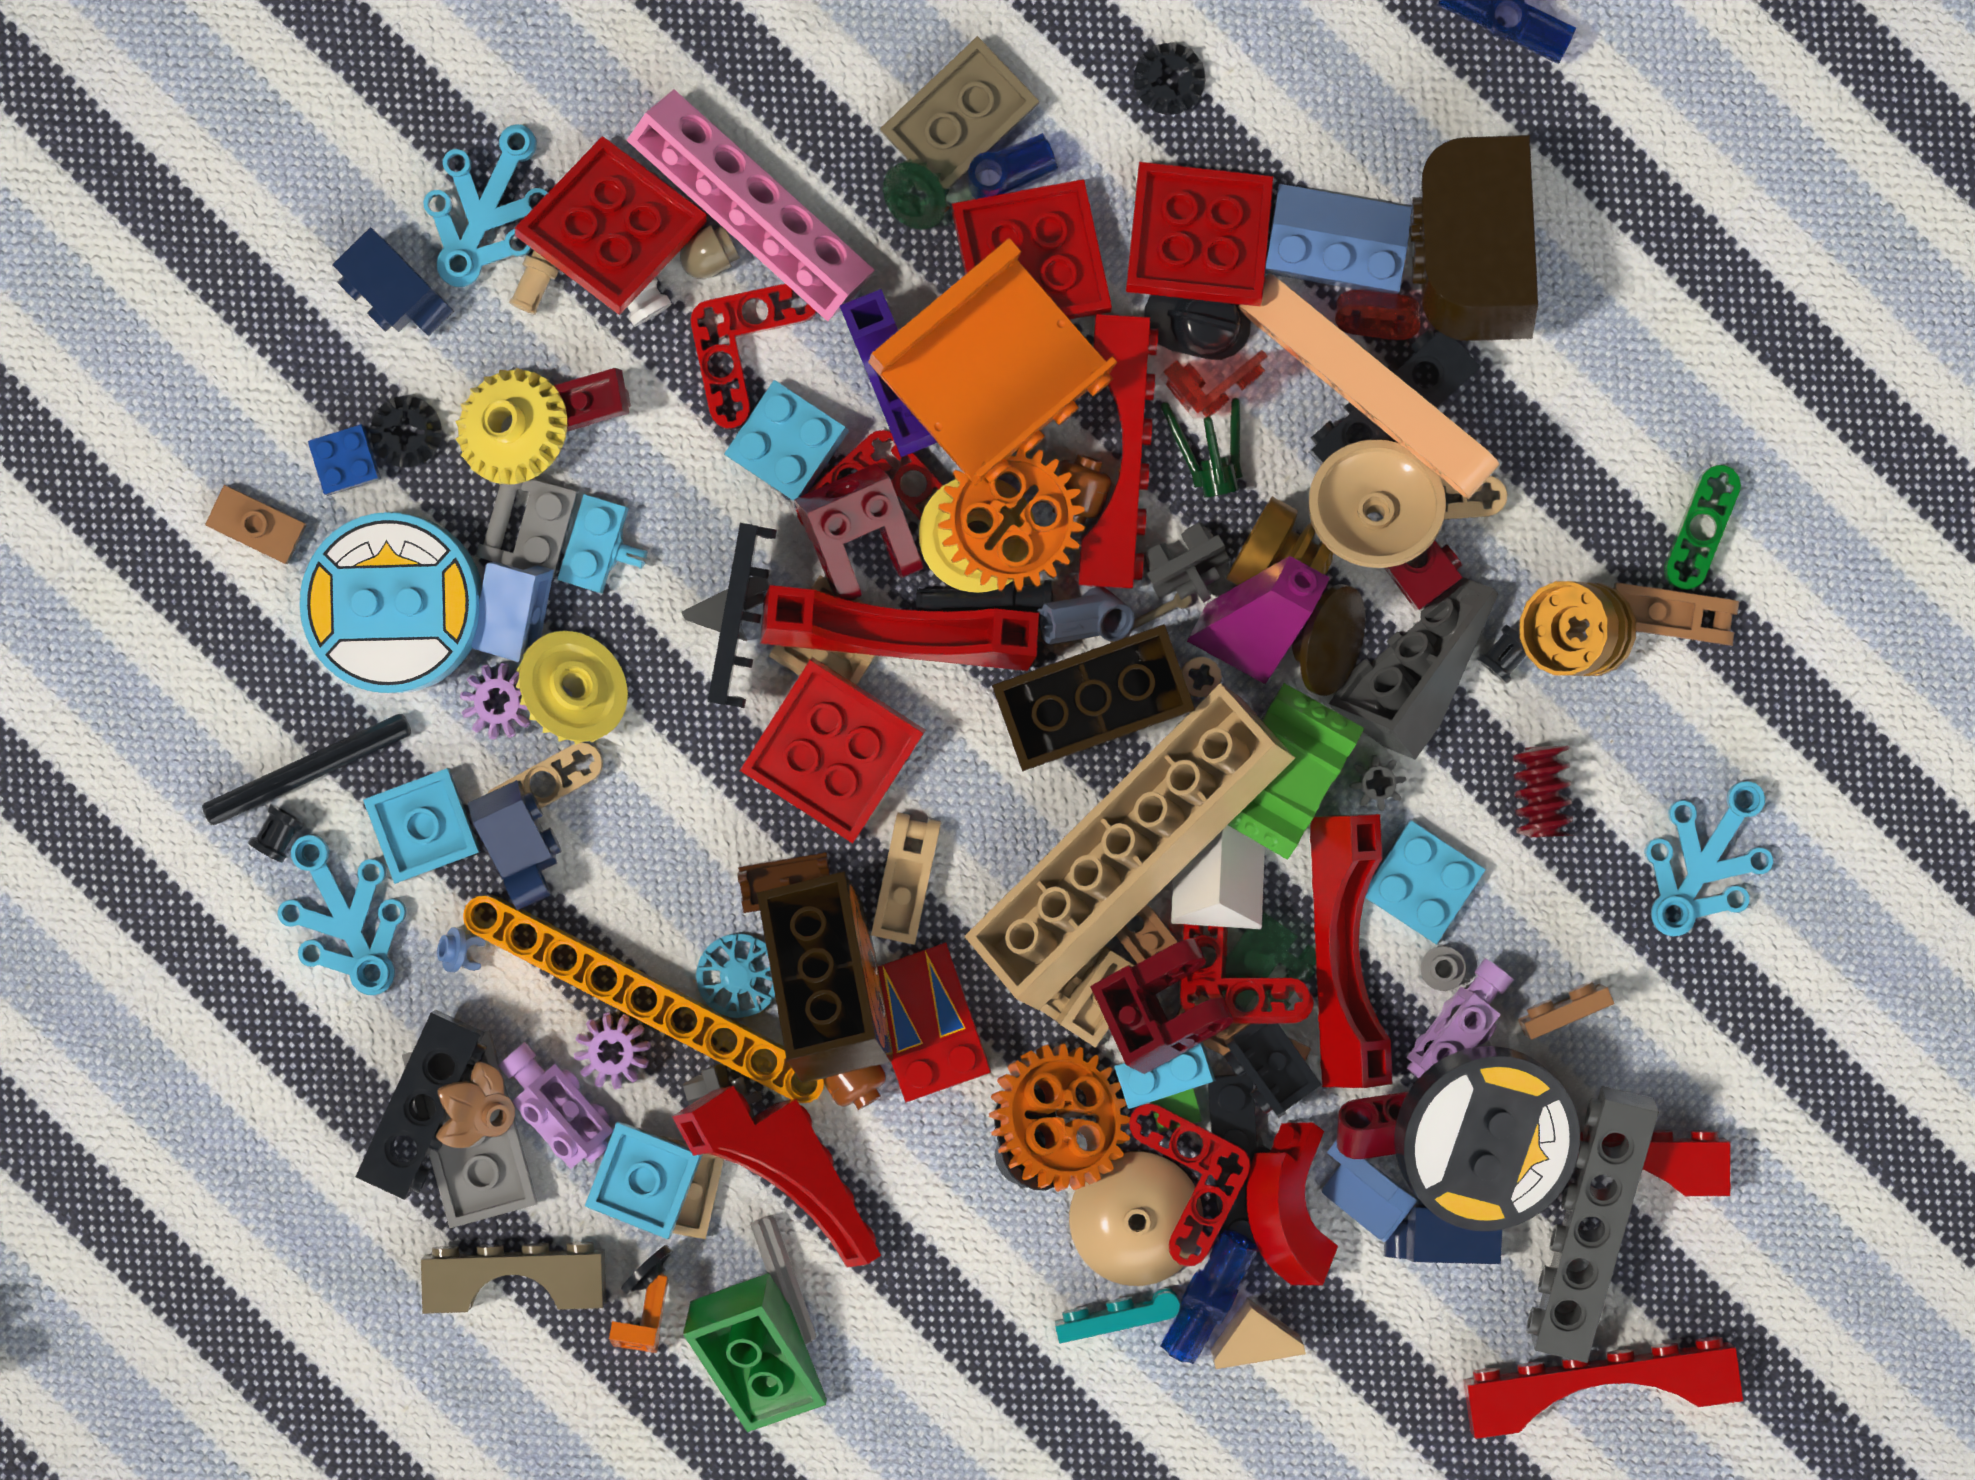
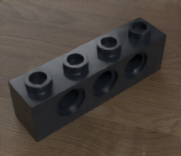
M1430 328L1410 346L1415 354L1402 365L1396 359L1387 367L1435 408L1481 368L1456 339L1440 332L1435 335ZM1428 364L1435 370L1436 382L1432 387L1421 388L1414 382L1412 373L1416 365ZM1348 403L1343 407L1349 413L1344 420L1337 426L1329 420L1311 437V440L1316 445L1309 453L1322 465L1333 453L1349 445L1346 440V432L1350 426L1355 424L1362 425L1369 431L1370 440L1398 442L1351 403Z
M438 1010L430 1013L358 1169L356 1178L403 1200L410 1196L412 1190L420 1193L431 1170L424 1166L431 1149L439 1152L443 1145L436 1138V1135L443 1126L447 1113L440 1102L438 1089L448 1084L462 1082L468 1068L473 1069L476 1062H481L487 1049V1045L480 1043L485 1034L484 1031ZM437 1053H445L453 1059L455 1069L450 1077H440L434 1072L432 1060ZM425 1094L434 1100L436 1111L433 1117L422 1118L415 1113L413 1102L417 1095ZM406 1135L415 1141L417 1152L414 1158L404 1159L396 1153L394 1143L398 1136Z

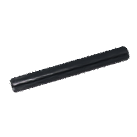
M403 714L394 715L205 802L202 805L203 813L210 825H217L408 737L411 734L410 725Z

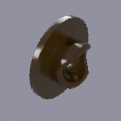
M1339 584L1327 590L1317 602L1304 629L1291 644L1294 658L1300 663L1303 683L1313 694L1328 696L1339 690L1350 676L1358 660L1365 633V607L1360 593L1351 586Z

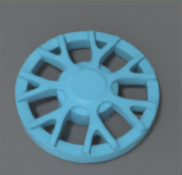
M731 934L717 939L706 948L698 962L696 981L698 990L709 1007L724 1016L744 1018L761 1012L775 998L773 984L768 995L753 988L757 977L772 981V977L766 975V972L770 971V966L756 972L754 965L751 963L753 959L764 952L768 956L766 943L751 935ZM732 941V948L728 949L725 943ZM736 941L751 943L747 959L735 957ZM754 945L758 946L762 950H760L757 953H754ZM719 946L730 957V960L723 967L710 956ZM707 960L713 964L712 967H705ZM704 971H720L721 983L705 985ZM723 987L733 993L725 1008L713 1000ZM712 988L714 989V992L710 996L706 989ZM749 991L755 1007L741 1011L738 994ZM760 996L765 999L758 1004L756 997ZM733 1003L736 1005L737 1011L729 1010Z

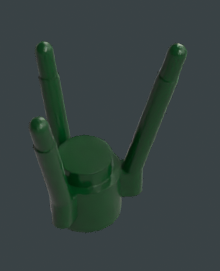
M1236 397L1231 400L1230 464L1228 456L1220 457L1212 418L1209 416L1204 418L1210 459L1201 461L1203 470L1200 469L1169 403L1163 402L1161 409L1189 467L1194 488L1202 486L1204 498L1238 491L1237 479L1243 477L1240 465V400Z

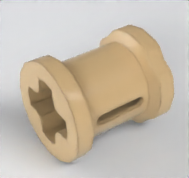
M1193 658L1186 662L1181 669L1191 696L1206 697L1221 683V670L1216 662L1210 658ZM1203 664L1209 667L1207 675L1212 677L1213 680L1211 685L1204 684L1199 690L1193 688L1194 680L1188 674L1190 669L1199 670Z

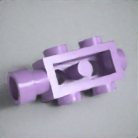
M1486 958L1482 961L1474 972L1477 977L1467 989L1460 987L1455 995L1444 1003L1442 1012L1426 1033L1417 1038L1415 1047L1407 1056V1059L1411 1061L1407 1069L1419 1078L1441 1059L1455 1052L1477 1047L1478 1044L1482 1045L1490 1039L1496 1029L1495 1022L1501 1014L1489 1004L1498 993L1503 994L1513 982V979L1506 972ZM1457 1005H1461L1455 1014L1451 1016L1452 1009ZM1434 1040L1430 1047L1424 1053V1047L1426 1043Z
M524 1042L498 1065L509 1079L514 1077L525 1089L512 1101L514 1106L521 1112L522 1117L550 1145L554 1154L561 1158L570 1169L583 1158L591 1164L606 1151L608 1143L605 1139L613 1133V1129L608 1125L609 1116L600 1105L590 1104L579 1092L580 1085L578 1079L570 1071L560 1070L554 1064L545 1072L534 1059L537 1055Z

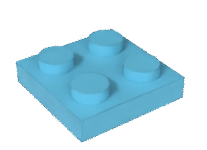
M773 380L724 455L794 501V499L809 492L850 430Z
M449 768L363 799L394 884L480 852Z
M1409 820L1375 871L1365 898L1437 945L1486 869L1412 820Z
M618 1121L585 1207L665 1239H670L703 1154L693 1156L687 1147Z

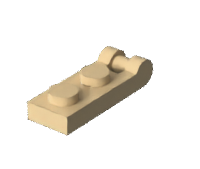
M897 812L871 936L915 945L941 821L928 819V822L925 823L911 820V815ZM906 837L923 840L921 853L903 850Z

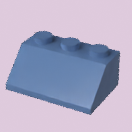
M1279 184L1267 246L1265 273L1396 296L1400 292L1412 207Z

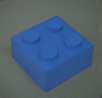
M360 424L308 441L324 495H333L381 480L364 425Z

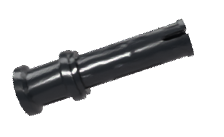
M1044 580V583L1040 584L1039 587L1023 585L1020 592H1017L1013 581L1005 585L1002 591L996 589L975 593L956 588H917L916 592L917 611L954 612L995 608L1038 613V609H1042L1044 603L1053 602L1052 580Z

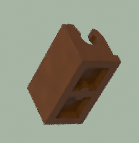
M827 852L738 867L739 872L737 876L742 893L743 913L760 911L757 897L758 892L831 875Z

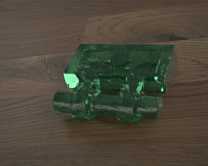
M1262 911L1261 929L1246 928L1228 953L1226 958V978H1268L1280 962L1289 969L1283 978H1294L1302 982L1303 980L1308 982L1315 973L1312 968L1316 964V949L1307 944L1298 958L1288 952V949L1298 936ZM1245 990L1238 994L1235 1002L1246 1009L1254 996L1257 995L1259 997V995L1253 990ZM1267 990L1268 1010L1272 1011L1270 1002H1282L1289 1009L1292 1004L1288 1001L1295 991H1290L1288 999H1274L1271 995V990Z

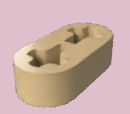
M1489 476L1484 483L1489 484L1490 491L1498 492V500L1491 502L1490 509H1484L1481 501L1467 502V498L1460 494L1461 502L1446 505L1444 520L1488 517L1497 514L1506 504V487L1499 479ZM1441 479L1445 494H1460ZM1482 485L1479 487V489H1478L1475 493L1481 491Z

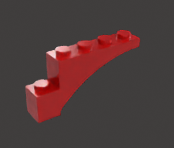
M733 1085L709 1092L672 1116L693 1156L706 1153L741 1165L769 1181L788 1195L814 1220L830 1240L847 1268L868 1265L881 1256L875 1244L876 1237L874 1232L861 1219L854 1206L855 1199L851 1190L841 1182L833 1167L834 1161L830 1151L820 1143L812 1128L810 1114L799 1104L797 1099L777 1102L751 1118L747 1100L741 1093L736 1091Z

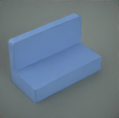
M497 562L487 563L479 600L478 625L471 644L472 648L521 662L525 651L542 635L554 570L539 565L521 570Z
M1336 1140L1327 1153L1341 1165L1322 1188V1193L1382 1242H1386L1418 1200L1367 1159L1345 1157L1338 1150Z

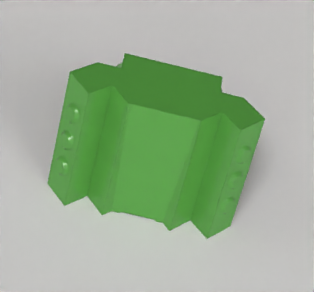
M1283 683L1261 720L1291 752L1295 759L1228 826L1288 860L1297 847L1304 831L1313 820L1329 787L1336 780L1348 756L1356 746L1364 728Z

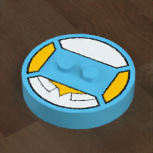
M384 512L365 515L342 525L332 532L317 548L310 559L300 591L302 626L306 638L318 659L328 670L346 683L378 693L418 691L442 681L453 673L472 650L471 644L478 625L482 581L477 566L467 549L454 535L440 525L418 516Z

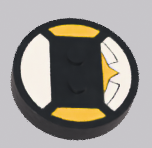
M1480 1046L1464 1049L1441 1059L1417 1079L1399 1110L1395 1127L1394 1145L1396 1159L1403 1178L1414 1194L1433 1214L1463 1229L1496 1231L1530 1220L1546 1209L1559 1196L1569 1181L1577 1162L1580 1147V1126L1577 1111L1568 1092L1542 1064L1532 1057L1510 1048Z

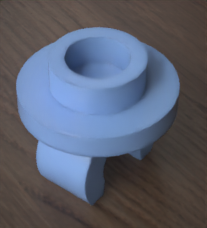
M452 927L439 940L437 947L438 960L442 962L443 968L447 972L455 973L460 967L472 971L479 970L481 964L468 960L466 953L470 946H485L486 941L474 935H465L462 928Z

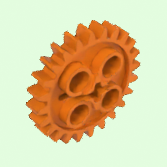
M1018 449L1016 456H1010L1007 459L1011 466L1002 475L1011 474L1019 480L1021 488L1019 494L1015 497L1004 498L1000 496L996 491L995 481L990 483L986 477L975 486L963 472L958 470L953 472L954 478L960 484L958 488L945 486L943 489L953 501L952 503L939 504L938 510L950 514V519L938 523V529L951 530L952 533L950 537L942 542L943 547L957 546L958 551L954 554L951 561L952 563H957L966 559L969 563L964 573L966 577L976 570L982 572L980 578L981 586H984L991 577L997 578L998 591L1004 589L1007 580H1013L1017 592H1020L1023 588L1024 578L1029 577L1035 587H1039V573L1044 571L1054 579L1057 574L1053 563L1057 561L1066 566L1070 563L1063 550L1065 548L1078 550L1080 546L1070 535L1071 533L1083 532L1085 526L1073 521L1074 516L1085 512V507L1075 506L1071 503V500L1076 498L1081 491L1080 489L1066 490L1064 485L1069 481L1072 474L1068 472L1058 477L1054 473L1059 460L1055 459L1047 466L1041 464L1043 450L1039 449L1033 458L1030 459L1026 458V454L1021 449ZM1033 485L1037 486V494L1019 516V520L1023 525L1020 528L1014 524L1011 525L993 549L986 550L984 547L985 543L1002 524L1004 519L1000 511L1003 508L1009 512L1013 510L1028 489ZM1040 502L1050 504L1056 513L1055 522L1046 527L1035 524L1030 515L1031 508ZM977 509L988 512L992 518L991 529L982 534L971 531L966 522L968 514ZM1019 538L1025 542L1028 548V554L1025 559L1019 562H1011L1006 559L1002 552V545L1007 539Z
M1066 1044L1054 1047L1053 1051L1049 1045H1044L1036 1050V1054L1031 1050L1021 1055V1062L1017 1060L1007 1066L1011 1075L1005 1074L998 1078L997 1082L1005 1091H998L991 1095V1099L1000 1104L1001 1108L990 1112L989 1117L1000 1120L1001 1126L994 1129L991 1134L992 1136H1004L1006 1142L999 1147L998 1152H1012L1014 1156L1008 1165L1010 1169L1020 1164L1025 1166L1022 1175L1023 1180H1028L1038 1174V1188L1042 1189L1049 1186L1053 1181L1055 1191L1057 1192L1067 1189L1069 1184L1073 1190H1077L1085 1186V1181L1090 1185L1101 1180L1100 1173L1104 1175L1114 1169L1110 1160H1117L1124 1156L1123 1151L1116 1144H1122L1130 1140V1136L1120 1130L1121 1126L1128 1124L1130 1121V1117L1120 1114V1108L1125 1107L1127 1104L1125 1099H1117L1115 1095L1121 1089L1120 1082L1110 1084L1107 1081L1113 1069L1111 1067L1102 1071L1096 1069L1099 1056L1094 1055L1083 1061V1048L1081 1047L1072 1050L1068 1055ZM1034 1085L1042 1088L1045 1094L1044 1103H1041L1036 1098ZM1076 1087L1084 1092L1086 1106H1083L1076 1098ZM1056 1111V1114L1058 1116L1052 1118H1040L1038 1120L1027 1119L1025 1117V1112L1037 1116H1047ZM1083 1115L1094 1116L1096 1123L1090 1120L1074 1119L1065 1124L1063 1118H1075ZM1035 1129L1043 1133L1046 1141L1045 1148L1036 1142ZM1077 1132L1084 1135L1087 1141L1086 1150H1083L1078 1145L1076 1139Z

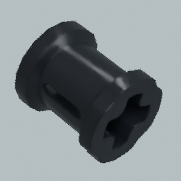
M1506 624L1501 629L1503 635L1487 654L1481 653L1476 659L1494 676L1508 684L1511 681L1510 674L1524 659L1526 653L1520 640V634Z
M270 804L267 809L269 816L258 835L251 837L248 844L264 855L283 863L286 858L284 854L285 849L296 830H301L305 823L284 809Z

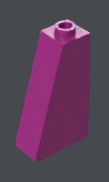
M1288 556L1208 602L1187 642L1266 684L1312 614L1330 578L1299 560Z

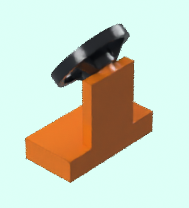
M664 1245L649 1257L622 1285L621 1289L627 1295L646 1289L640 1326L612 1321L609 1340L614 1347L657 1353L669 1281L668 1277L664 1275L666 1269L663 1267V1264L673 1253L668 1245Z

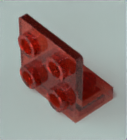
M1261 350L1207 395L1201 390L1206 382L1190 363L1183 367L1176 360L1162 372L1160 379L1193 419L1201 413L1205 417H1211L1228 403L1230 398L1226 393L1237 384L1243 391L1266 371L1261 364L1268 356Z

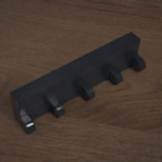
M740 522L708 702L745 708L746 699L740 696H729L734 665L752 668L754 659L739 657L736 654L742 621L760 623L762 616L761 614L744 611L750 577L768 579L770 572L767 569L752 567L757 538L760 536L765 539H776L777 530Z

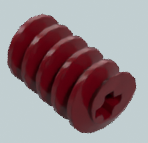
M1569 745L1526 747L1525 751L1513 756L1514 762L1526 765V769L1514 774V779L1527 783V787L1514 792L1516 798L1528 801V805L1515 810V815L1529 819V823L1516 828V833L1529 838L1574 836V834L1561 830L1562 826L1573 822V816L1560 812L1561 808L1572 804V798L1559 794L1560 790L1571 786V780L1558 776L1559 772L1571 766L1570 762L1557 758L1558 754L1570 749Z

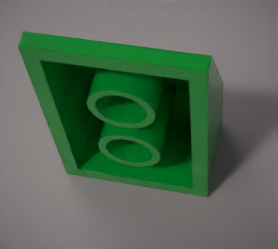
M769 1273L690 1301L683 1336L747 1432L826 1405L827 1398L792 1309Z

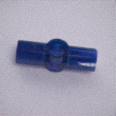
M1439 0L1437 6L1488 30L1495 38L1507 39L1556 64L1560 63L1576 30V27L1527 4L1524 0ZM1500 6L1513 8L1518 15L1517 25L1508 28L1501 26L1495 18L1496 9Z
M1225 1229L1212 1249L1203 1269H1198L1195 1272L1181 1298L1179 1312L1160 1343V1347L1169 1356L1182 1363L1194 1364L1208 1342L1209 1336L1216 1324L1220 1326L1237 1297L1239 1291L1237 1288L1258 1253V1247L1246 1236L1236 1231L1232 1232Z

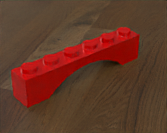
M1096 314L1093 347L1106 362L1111 357L1117 361L1112 371L1109 372L1113 380L1108 384V387L1116 403L1122 428V460L1119 478L1110 503L1097 524L1081 540L1078 586L1133 589V580H1142L1144 553H1135L1136 535H1145L1147 509L1138 508L1139 490L1148 491L1149 464L1141 463L1142 445L1151 446L1152 419L1144 418L1145 400H1154L1155 374L1147 373L1148 355H1157L1158 329L1150 328V317Z
M769 585L763 600L760 644L1028 671L1037 656L1039 613L995 608L954 612L903 610L853 602L813 589Z
M1380 814L1317 816L1310 823L1322 1087L1369 1088L1393 1084L1391 1039L1380 1024L1368 998L1362 976L1359 952L1360 920L1364 899L1371 879L1382 860Z
M1654 1130L1642 1170L1666 1181L1684 1196H1730V1142L1724 1138H1718V1131L1714 1130L1691 1131V1138H1673V1131ZM1580 1131V1140L1586 1141V1139H1583V1131ZM1621 1133L1608 1134L1603 1139L1602 1144L1608 1147L1618 1146L1623 1142L1625 1136Z
M1714 1336L1697 1339L1696 1347L1679 1349L1678 1343H1662L1651 1346L1652 1353L1634 1355L1633 1349L1614 1350L1606 1353L1607 1359L1589 1361L1588 1359L1587 1363L1563 1358V1365L1545 1368L1544 1362H1528L1517 1365L1518 1372L1500 1374V1368L1473 1371L1474 1378L1463 1379L1470 1431L1475 1439L1520 1433L1536 1415L1555 1401L1579 1390L1604 1384L1631 1383L1656 1387L1678 1395L1697 1407L1743 1401L1736 1347L1730 1342L1723 1343V1337Z

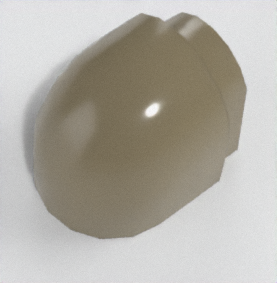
M710 225L698 231L680 250L682 268L688 275L696 279L714 277L731 268L730 263L740 258L726 229L722 226L713 230Z

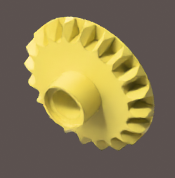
M516 368L515 370L508 371L499 370L498 374L485 376L484 381L478 387L470 388L471 395L466 402L460 404L462 408L460 419L455 421L458 426V437L455 440L460 445L461 456L470 465L471 470L491 482L511 485L529 481L549 468L559 455L567 433L566 407L554 385L535 372ZM512 415L511 426L508 430L502 432L503 421Z
M998 478L996 479L995 488L1000 496L1012 498L1019 494L1013 486ZM955 479L942 486L930 498L924 508L919 524L921 552L932 572L949 586L975 593L998 589L997 578L991 577L984 586H981L980 578L982 572L976 570L966 577L964 573L969 564L966 559L957 563H952L951 561L954 554L958 551L957 546L943 547L942 542L950 537L952 533L951 530L938 529V523L950 519V514L938 510L939 504L952 503L953 499L943 489L945 486L958 488L960 484ZM1024 497L1021 498L1010 512L1004 508L1000 511L1004 519L990 537L988 543L984 545L986 550H992L1011 525L1014 524L1019 528L1023 525L1019 520V516L1028 504ZM974 510L967 516V525L972 522H983L989 529L992 527V518L984 510ZM1031 511L1030 515H1031L1032 520H1033L1034 523H1035L1034 516H1033V513H1032V511ZM1010 538L1003 543L1002 552L1006 559L1011 562H1019L1026 558L1028 548L1023 540ZM1007 580L1006 585L1012 582L1013 580Z
M557 631L540 637L522 655L523 659L516 670L519 673L516 688L520 689L522 695L520 705H526L530 712L529 720L537 721L543 727V733L550 732L556 735L558 742L571 740L577 745L585 741L592 743L610 733L619 724L625 713L628 700L626 679L616 658L597 640L578 632ZM563 686L569 689L572 697L564 691Z

